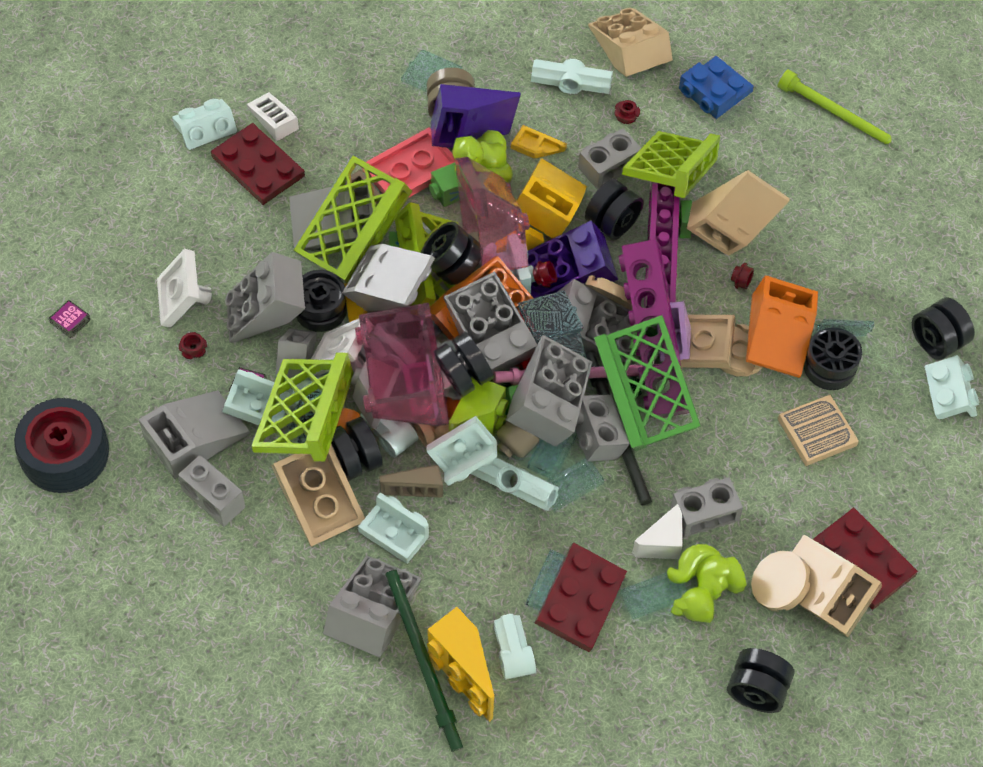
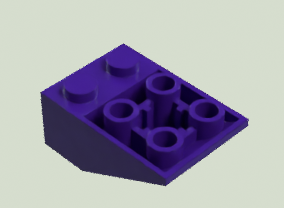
M440 84L431 120L432 146L453 148L456 138L472 136L478 139L487 130L499 131L503 136L509 134L521 93Z
M592 221L528 250V259H526L528 266L532 265L533 269H536L538 261L543 263L550 261L557 273V282L552 283L549 288L538 285L536 281L531 282L530 294L534 301L544 300L542 299L543 297L546 300L554 298L557 292L573 279L584 285L591 275L595 277V280L601 277L612 282L619 280L605 236Z

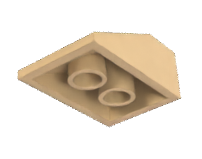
M330 445L325 462L313 461L311 454H293L271 465L280 487L311 547L361 524L365 519L332 445Z

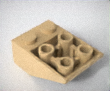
M634 8L622 9L618 14L602 16L597 21L588 24L615 69L626 77L673 60L669 32Z
M747 170L694 201L687 229L724 254L731 255L746 247L786 206L790 198Z
M803 535L792 552L800 556L810 568L809 582L811 584L805 598L798 605L846 637H849L882 588V583L853 563L808 536Z

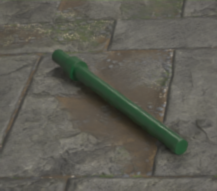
M397 569L385 573L436 709L437 715L435 718L439 729H443L451 752L463 748L455 726L457 719L454 711L449 710Z

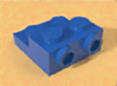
M717 56L704 65L698 62L681 75L679 89L685 97L694 100L705 113H710L716 119L752 93L754 85Z

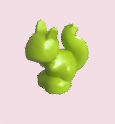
M487 130L478 139L472 136L456 138L452 149L453 158L456 161L455 172L461 174L465 169L475 167L482 172L479 182L484 188L497 190L506 187L512 180L513 171L506 161L507 148L503 135L499 131Z
M707 544L690 546L681 554L678 569L670 567L667 570L668 579L675 584H683L694 576L697 577L698 586L689 589L681 598L674 600V606L671 608L673 615L685 616L693 622L710 623L714 619L715 613L713 600H717L725 589L737 594L743 592L747 585L744 571L738 560L733 556L724 558L718 550Z

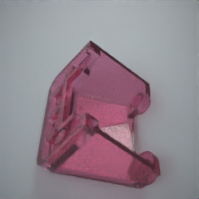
M429 303L359 315L360 327L355 328L358 345H364L369 379L368 395H363L365 412L372 413V417L375 419L430 426L448 425L449 419L441 368L433 354V351L438 347Z

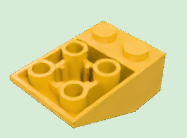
M541 158L510 213L553 239L562 235L571 222L582 201L587 186Z
M455 607L428 628V654L433 667L437 671L442 669L449 677L447 680L453 690L458 694L463 692L469 699L468 704L473 712L479 717L484 715L490 722L493 719L494 692L479 632L458 607Z

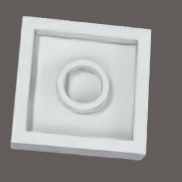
M184 248L157 278L161 326L172 327L195 302L207 305L211 300V288L197 284L195 252Z
M365 315L324 333L311 359L334 360L336 353H348L353 372H355L357 367L362 369L365 362L358 354L373 322ZM321 370L314 374V376L317 377L329 372V370Z

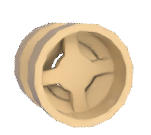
M440 409L438 412H433L431 417L427 419L422 417L414 421L416 433L422 444L427 447L428 444L448 433L450 420L444 410Z

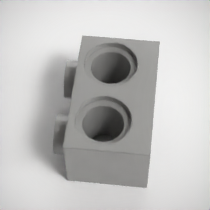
M622 128L615 133L607 134L599 142L583 148L579 154L578 168L598 190L607 181L622 176L623 167L641 147Z
M585 395L575 430L579 438V445L584 451L587 462L619 459L630 443L612 395Z
M201 455L178 474L182 491L223 527L245 508L242 490Z
M730 477L721 480L714 478L704 483V485L694 488H681L673 494L671 509L678 504L682 512L683 537L740 521L743 510ZM714 499H722L725 503H718ZM686 507H694L698 511L691 512Z

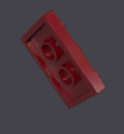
M251 123L211 150L212 158L262 205H265L305 177L304 169L254 123Z
M854 507L813 538L814 541L853 563L882 583V588L869 606L872 611L918 573Z
M573 542L534 623L579 648L590 652L595 645L627 571Z

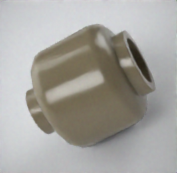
M508 421L496 432V436L500 441L497 447L508 458L513 454L518 458L526 457L540 441V438Z

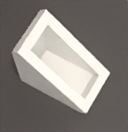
M678 504L634 541L632 554L635 557L680 558L682 551V512Z

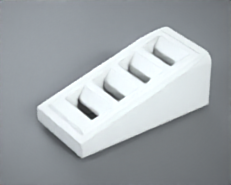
M270 92L247 104V108L276 142L299 129L298 118ZM266 102H269V103L266 104L265 106H263V107H261V108H258V106H260V105H262V104H264V103H266ZM272 107L274 108V109H272V110H270V111L264 113V111H266V110H268V109H270V108H272Z

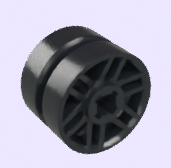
M611 179L604 183L591 198L585 211V219L588 222L592 221L612 240H617L637 221L643 209L644 200L633 191H628V188L618 180Z
M451 221L441 225L430 235L421 253L432 255L435 258L430 266L432 272H435L448 285H455L465 280L475 270L481 260L483 246L456 222Z
M313 270L303 274L305 309L296 317L298 322L306 329L315 332H326L338 327L345 319L347 313L346 296L342 294L345 289L343 281L336 274L327 270Z
M949 297L942 298L930 307L915 314L911 322L916 341L930 357L936 360H942L973 341L975 335L974 326L967 311L960 303Z
M831 327L817 332L810 341L804 363V371L808 379L814 385L826 390H839L847 387L853 381L862 358V347L859 340L852 333L841 328Z
M466 331L452 339L456 352L446 343L433 351L440 368L461 398L475 390L471 377L481 386L494 378L488 362Z
M362 417L346 422L345 429L342 426L336 427L331 445L348 481L361 476L362 468L366 472H370L383 465L376 439Z
M757 648L743 649L739 653L734 667L735 671L727 686L728 694L739 704L759 712L777 713L781 711L787 697V690L790 688L795 674L793 666L784 658L772 652Z

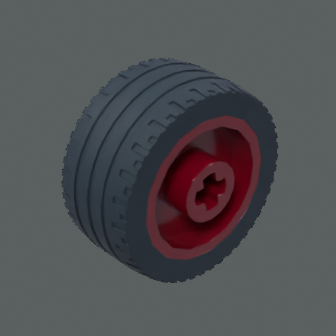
M53 398L41 402L26 412L16 428L14 444L20 466L28 479L43 490L53 493L77 491L94 482L100 476L104 467H106L109 457V442L104 425L94 409L80 400Z

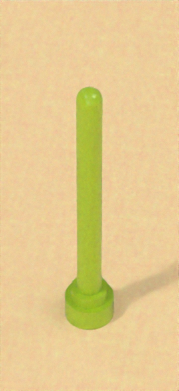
M787 69L780 78L777 87L786 93L788 91L792 93L795 91L883 144L891 142V135L800 82L801 79L798 78V74L790 69Z

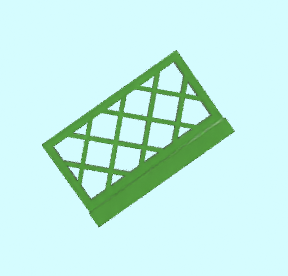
M662 315L608 335L602 334L594 337L633 450H641L653 443L701 427ZM659 324L662 336L658 344L655 345L644 340L643 337L647 329ZM641 331L640 334H639V336H636V335L633 334V333H636V332ZM629 336L636 340L630 355L619 351L616 343L617 339ZM664 341L668 350L661 348ZM641 342L655 348L648 364L634 358ZM659 351L669 355L672 363L667 373L652 366ZM621 356L627 358L625 365L622 361ZM632 361L646 367L639 383L629 379L627 375V370ZM673 369H675L677 378L671 375ZM650 370L665 376L658 391L643 385ZM668 379H672L680 384L681 391L677 400L662 394ZM631 384L637 386L636 389H635V391H634V393H633ZM641 388L655 395L648 410L639 407L636 402ZM683 396L685 398L687 406L680 403ZM660 397L674 404L667 419L652 413ZM678 406L689 411L692 423L679 426L671 422ZM640 411L646 413L644 420L642 419ZM650 416L665 422L660 434L648 437L645 428ZM669 425L675 427V429L666 431Z

